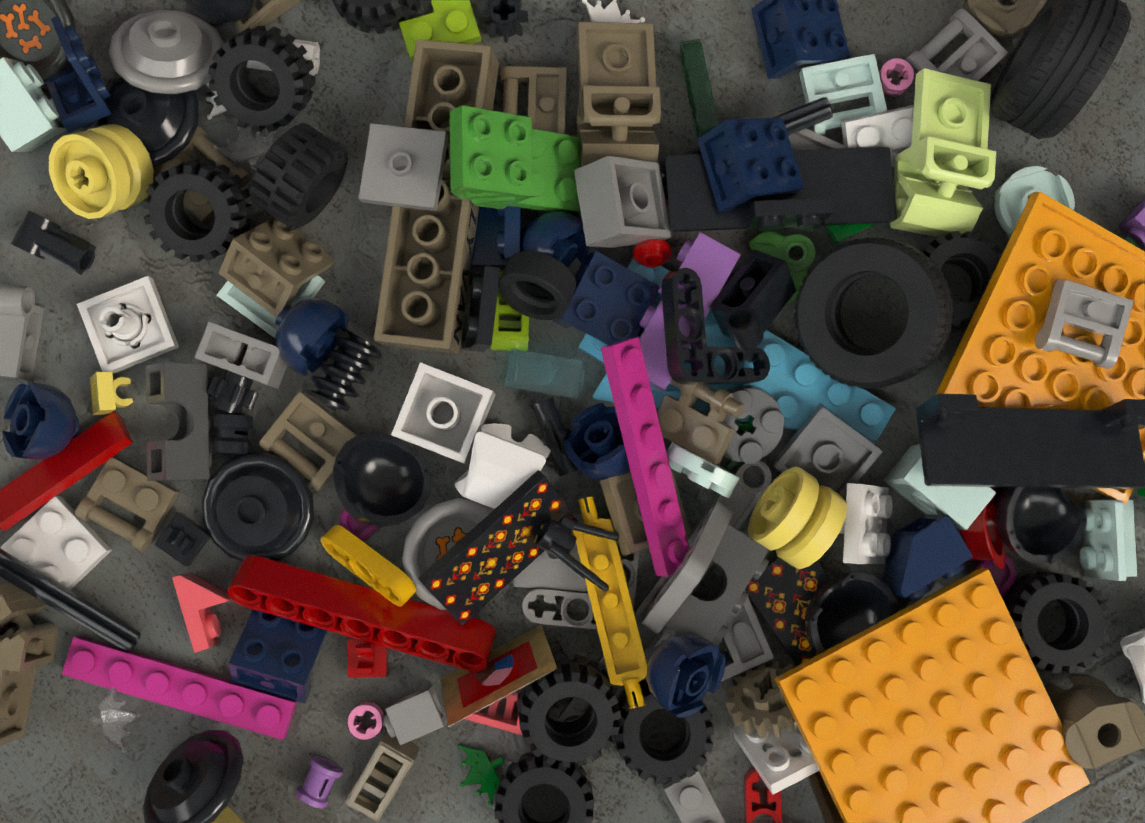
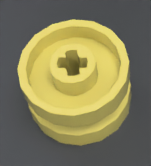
M116 124L102 125L87 131L64 135L53 144L49 155V175L54 190L61 201L75 214L87 219L102 218L118 210L136 206L148 198L149 194L146 191L149 185L153 183L154 169L145 146L129 129Z
M794 466L775 478L758 500L749 521V537L770 551L776 550L777 556L797 569L809 567L823 556L840 533L846 518L847 503L843 496L827 486H819L815 477L802 468Z

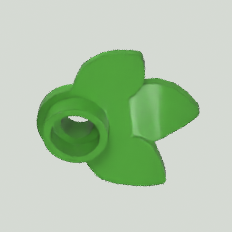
M774 231L762 232L749 242V246L753 251L757 250L786 261L796 287V292L786 304L793 302L800 292L798 289L803 284L804 276H807V268L814 261V244L808 237L801 234H792L784 237ZM796 245L802 247L804 251L803 257L797 261L792 260L789 256L790 248Z

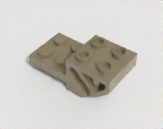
M578 22L579 102L576 110L577 137H579L580 167L606 156L658 163L659 143L652 126L653 124L660 123L661 103L660 87H656L653 24Z
M0 577V746L25 735L37 666L54 661L58 639V629L54 624L45 623L34 626L29 619L47 605Z

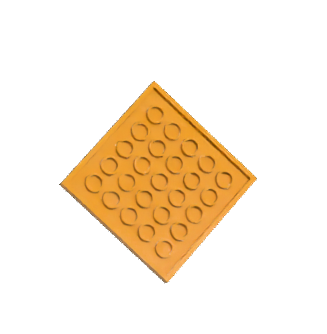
M1031 193L935 395L938 393L974 394L977 396L978 407L1102 410L1123 399H1145V251L1044 193ZM1065 279L1134 301L1119 356L1112 368H1102L1094 365L1092 360L1058 350L1048 352L1035 346V338L1038 331L1044 325L1056 280ZM1064 324L1061 334L1097 346L1101 344L1103 335ZM1144 428V429L1139 430V434H1140V440H1141L1143 458H1144V463H1145V428ZM1092 488L1113 500H1122L1125 504H1127L1133 489Z
M977 569L774 678L844 823H1022L1090 784L1083 767L1075 764L1069 754L1062 732L1063 725L989 569Z

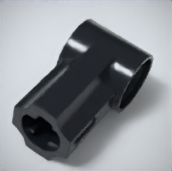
M29 210L11 242L12 245L43 260L47 258L80 275L91 267L95 259L96 246L74 234L61 230V226Z

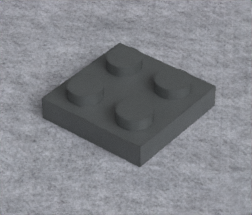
M819 403L773 460L772 464L782 473L794 466L802 468L817 479L819 486H827L845 498L847 483L856 484L883 450Z

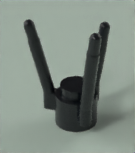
M563 515L559 522L549 518L541 528L535 545L559 558L583 579H588L602 591H608L609 585L569 554L577 539L576 536L572 535V530L613 541L619 538L618 534L576 522L566 515Z

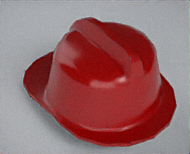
M990 487L996 494L967 530L957 529L973 555L969 560H993L999 569H1004L1006 562L1005 547L994 518L998 495L1002 487Z

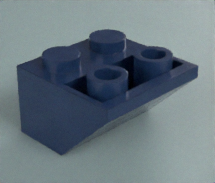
M924 514L892 534L890 553L886 559L882 581L891 588L894 595L903 598L908 596L910 599H915L927 593L931 589L929 583L942 576L943 579H947L964 570L965 566L963 563L972 558L973 555L948 515Z

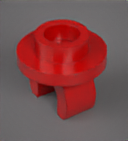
M666 239L645 240L638 243L633 249L634 260L647 268L659 267L671 257V246L666 242Z

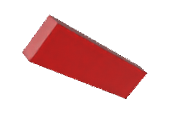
M113 411L72 439L62 452L48 459H43L1 488L0 529L8 530L131 445L133 441L122 417Z

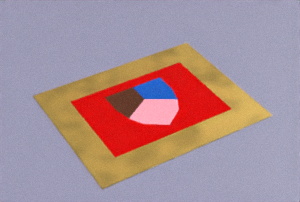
M542 625L491 651L485 670L471 672L457 669L440 678L448 727L558 669Z

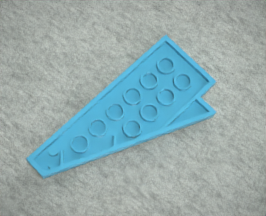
M634 258L627 267L658 286H661L664 276L670 272L662 266L647 268L637 263ZM658 294L653 304V307L656 309L662 300V294ZM710 309L705 318L707 347H736L731 337L722 334ZM643 327L641 328L637 336L639 337V339L645 330V328ZM767 330L764 332L762 342L757 346L766 352L770 361V371L764 380L747 384H705L717 391L719 389L726 390L743 387V385H754L766 390L773 396L784 417V429L798 430L819 403H821L873 442L878 440L896 408L863 388L847 386V383L842 384L838 380L831 379L830 375H825L821 369L815 366L814 362L810 361L809 355H806ZM586 334L578 349L604 364L601 347L607 345ZM717 355L714 359V368L722 376L725 372V363ZM684 361V367L691 370V363ZM748 361L739 363V369H753V363ZM606 373L592 398L596 401L614 403ZM671 380L663 393L651 387L656 410H659L665 395L673 396L677 399L681 396V389L673 386ZM698 398L694 408L706 414L710 404ZM750 415L745 419L738 417L735 421L748 422Z

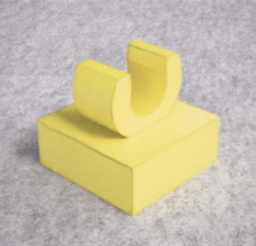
M112 371L96 372L89 378L93 415L110 414L116 410V407L124 408L133 403L132 398L121 399L116 394V388L118 386L130 385L131 379L120 377L113 381Z

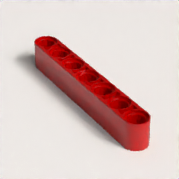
M252 555L243 559L227 591L229 597L234 602L247 608L471 672L485 670L496 638L495 628L483 620L471 618L462 626L448 610H440L434 606L410 599L403 606H397L375 589L260 556Z

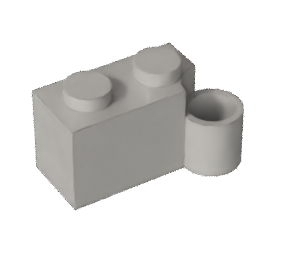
M0 283V377L32 382L44 308L35 305V293L28 286Z

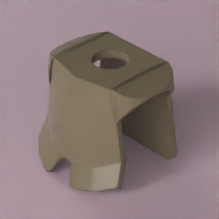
M1078 675L1071 677L1073 687L1070 689H1063L1055 684L1047 688L1046 692L1063 725L1062 732L1071 758L1078 766L1094 769L1145 747L1144 713L1131 700L1113 693L1103 680ZM1111 723L1115 725L1110 729L1098 733V730L1104 724Z

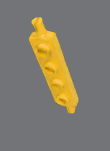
M586 497L589 513L585 499L578 500L583 524L614 532L610 519L598 518L594 497ZM573 530L574 536L577 537L576 544L581 563L609 585V590L604 592L585 578L610 684L624 685L629 709L636 708L633 691L638 707L644 706L646 704L644 703L639 681L646 678L648 664L617 540L613 541Z

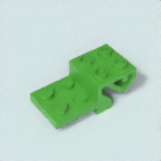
M464 105L450 111V175L452 194L461 200L470 199L475 206L502 209L511 206L550 212L555 210L566 211L570 214L581 212L574 170L580 168L579 137L532 129L531 117Z

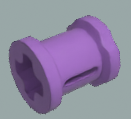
M312 756L309 762L311 766L303 785L297 787L294 794L306 804L323 809L329 802L327 795L335 779L340 778L344 770L327 758Z

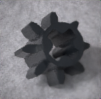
M487 0L490 11L482 12L481 16L483 23H491L488 27L489 36L493 37L497 34L503 37L505 43L508 42L509 37L515 34L522 36L523 30L520 23L528 21V11L520 10L522 0ZM502 14H509L508 20H501Z
M226 370L223 379L213 376L207 391L208 394L215 396L212 406L235 415H240L243 407L253 410L259 395L258 392L250 390L254 380Z

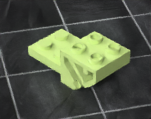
M926 68L916 74L911 147L895 156L893 183L897 218L890 223V228L933 237L946 236L954 231H959L960 236L966 231L972 232L983 207L967 187L982 190L983 188L990 187L995 179L996 151L988 150L991 84Z

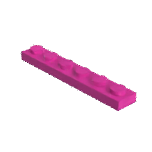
M634 337L601 347V352L656 576L668 577L674 574L682 563L689 549V544L639 337Z
M83 636L73 637L61 674L280 740H284L287 737L297 701L232 682V680L134 651L126 652L117 646Z

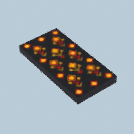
M538 470L418 579L463 626L545 551L535 545V541L541 528L549 518L559 522L562 516L566 515L576 522L578 520L546 476Z
M777 557L768 563L758 580L753 578L750 580L745 591L792 661L798 666L816 656L807 641L805 612L814 595L831 580L818 561L809 567L797 569Z

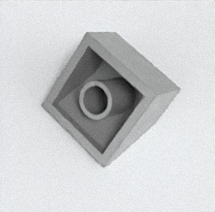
M606 156L574 170L586 246L614 248L638 244L649 239L665 240L671 238L659 163Z

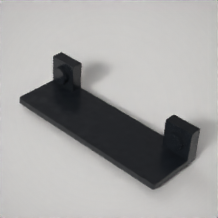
M938 393L916 407L924 483L927 486L1142 489L1145 487V463L1139 430L1145 428V399H1123L1102 410L978 407L977 396L974 394Z

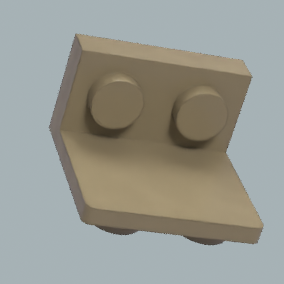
M272 218L233 238L219 274L277 318L283 308L288 305L291 306L300 286L332 267L335 259L326 253L320 245L309 240L298 230H292L276 218Z

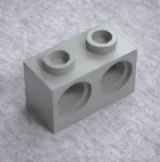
M211 322L207 324L194 357L205 363L279 389L288 365L280 356L278 347Z

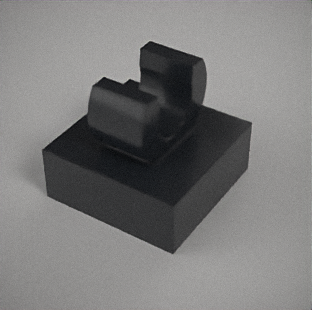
M177 513L154 545L182 565L190 566L209 540L210 535L207 530L183 513Z

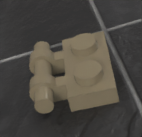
M671 378V384L681 389V396L677 399L673 396L665 395L657 415L662 436L712 464H720L736 430L723 423L727 413L736 418L740 417L744 410V404L733 399V394L724 389L717 391L705 384L682 385L676 383ZM698 398L710 404L711 409L708 415L694 408Z

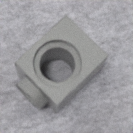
M434 685L391 702L385 708L387 715L383 716L385 727L390 737H397L400 745L444 727L447 722V717Z

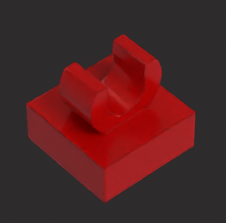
M351 637L347 639V678L388 676V648Z

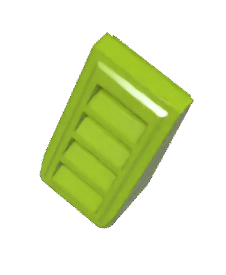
M498 291L491 350L527 351L529 317L519 313L509 305H499L500 301L504 300ZM499 316L521 317V321L499 320Z

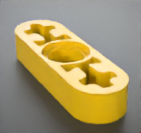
M334 525L321 537L320 540L323 547L335 560L393 604L403 606L416 593L413 581L402 570L341 525Z

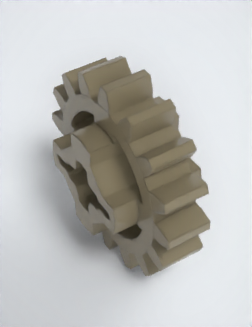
M774 661L771 667H765V664L762 663L758 665V669L755 671L752 669L746 670V676L744 677L734 676L732 678L734 686L727 687L728 699L725 700L733 724L735 726L742 725L743 731L747 735L756 729L759 738H764L767 731H773L776 738L781 735L780 729L786 728L791 732L796 731L794 726L795 720L774 679L793 669L794 666L789 664L784 669H781L779 661Z

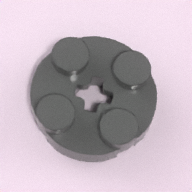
M743 385V387L726 389V391L733 394V399L744 404V410L740 418L745 419L748 415L752 416L751 423L754 427L750 431L738 432V425L735 422L737 418L727 413L723 423L736 430L723 457L736 462L754 464L761 460L762 457L770 454L780 442L783 434L784 417L773 396L760 387ZM709 405V408H708L707 413H706L707 415L709 414L710 409H711V408H710V405Z

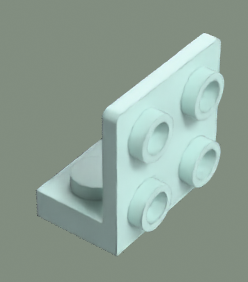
M1122 500L1081 501L1082 509L1087 518L1083 531L1084 547L1080 550V563L1085 570V577L1114 581H1126L1127 577H1137L1133 500H1128L1127 504L1123 503Z

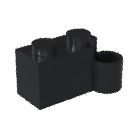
M754 250L711 303L710 309L722 334L731 337L737 348L751 350L757 347L764 338L765 330L796 292V287L786 261Z

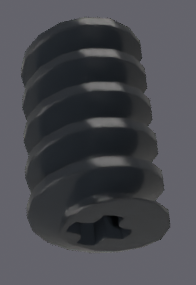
M344 327L343 329L350 337L335 338L336 343L342 349L341 352L335 350H328L327 352L334 362L333 365L320 363L319 365L326 375L325 378L312 376L311 378L318 388L317 391L308 389L303 391L310 398L335 412L337 409L350 410L351 407L344 397H358L359 394L352 384L365 385L367 381L360 371L373 372L375 369L368 358L381 359L383 356L374 345Z

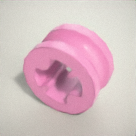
M893 58L887 61L879 71L884 95L897 97L903 94L912 84L914 70L906 60ZM893 70L900 73L898 78L903 77L898 85L890 82L892 78H887Z
M374 702L360 703L351 711L348 717L349 731L358 739L368 740L375 737L385 724L383 709ZM366 711H370L374 714L371 719H376L377 722L376 725H371L367 730L360 728L362 721L357 722V716H362Z

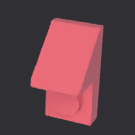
M192 573L173 577V583L194 653L219 645L218 637L221 636V625L217 616L211 614L210 607L231 601L232 599L229 597L228 592Z

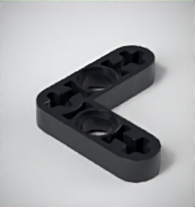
M681 268L664 276L661 293L667 368L671 378L676 383L682 385L747 384L764 380L770 371V361L766 352L761 348L755 347L751 350H741L737 347H707L702 284L697 273L690 268ZM678 282L680 285L685 286V292L683 289H678ZM678 304H680V306L687 304V307L679 309ZM681 316L687 318L690 323L691 331L688 337L684 336L679 330L678 323ZM690 343L691 349L689 347L682 349V345ZM717 355L725 363V372L722 376L714 368V359ZM684 361L691 363V370L684 367ZM744 361L753 363V369H739V363Z

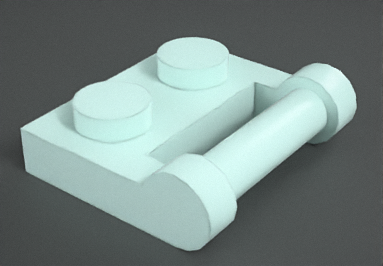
M875 54L804 67L799 72L806 104L822 97H827L830 104L863 97L869 98L870 106L833 113L831 119L809 127L815 133L822 135L825 134L826 130L841 127L842 120L887 111Z

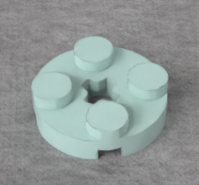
M1030 166L1012 174L996 190L994 195L995 215L1008 238L1011 237L1031 193L1042 192L1074 211L1075 201L1072 189L1062 176H1055L1051 172L1045 171L1047 168L1041 166Z
M674 442L671 443L666 452L671 469L679 473L682 472L695 483L730 498L740 479L738 476L717 464H712Z

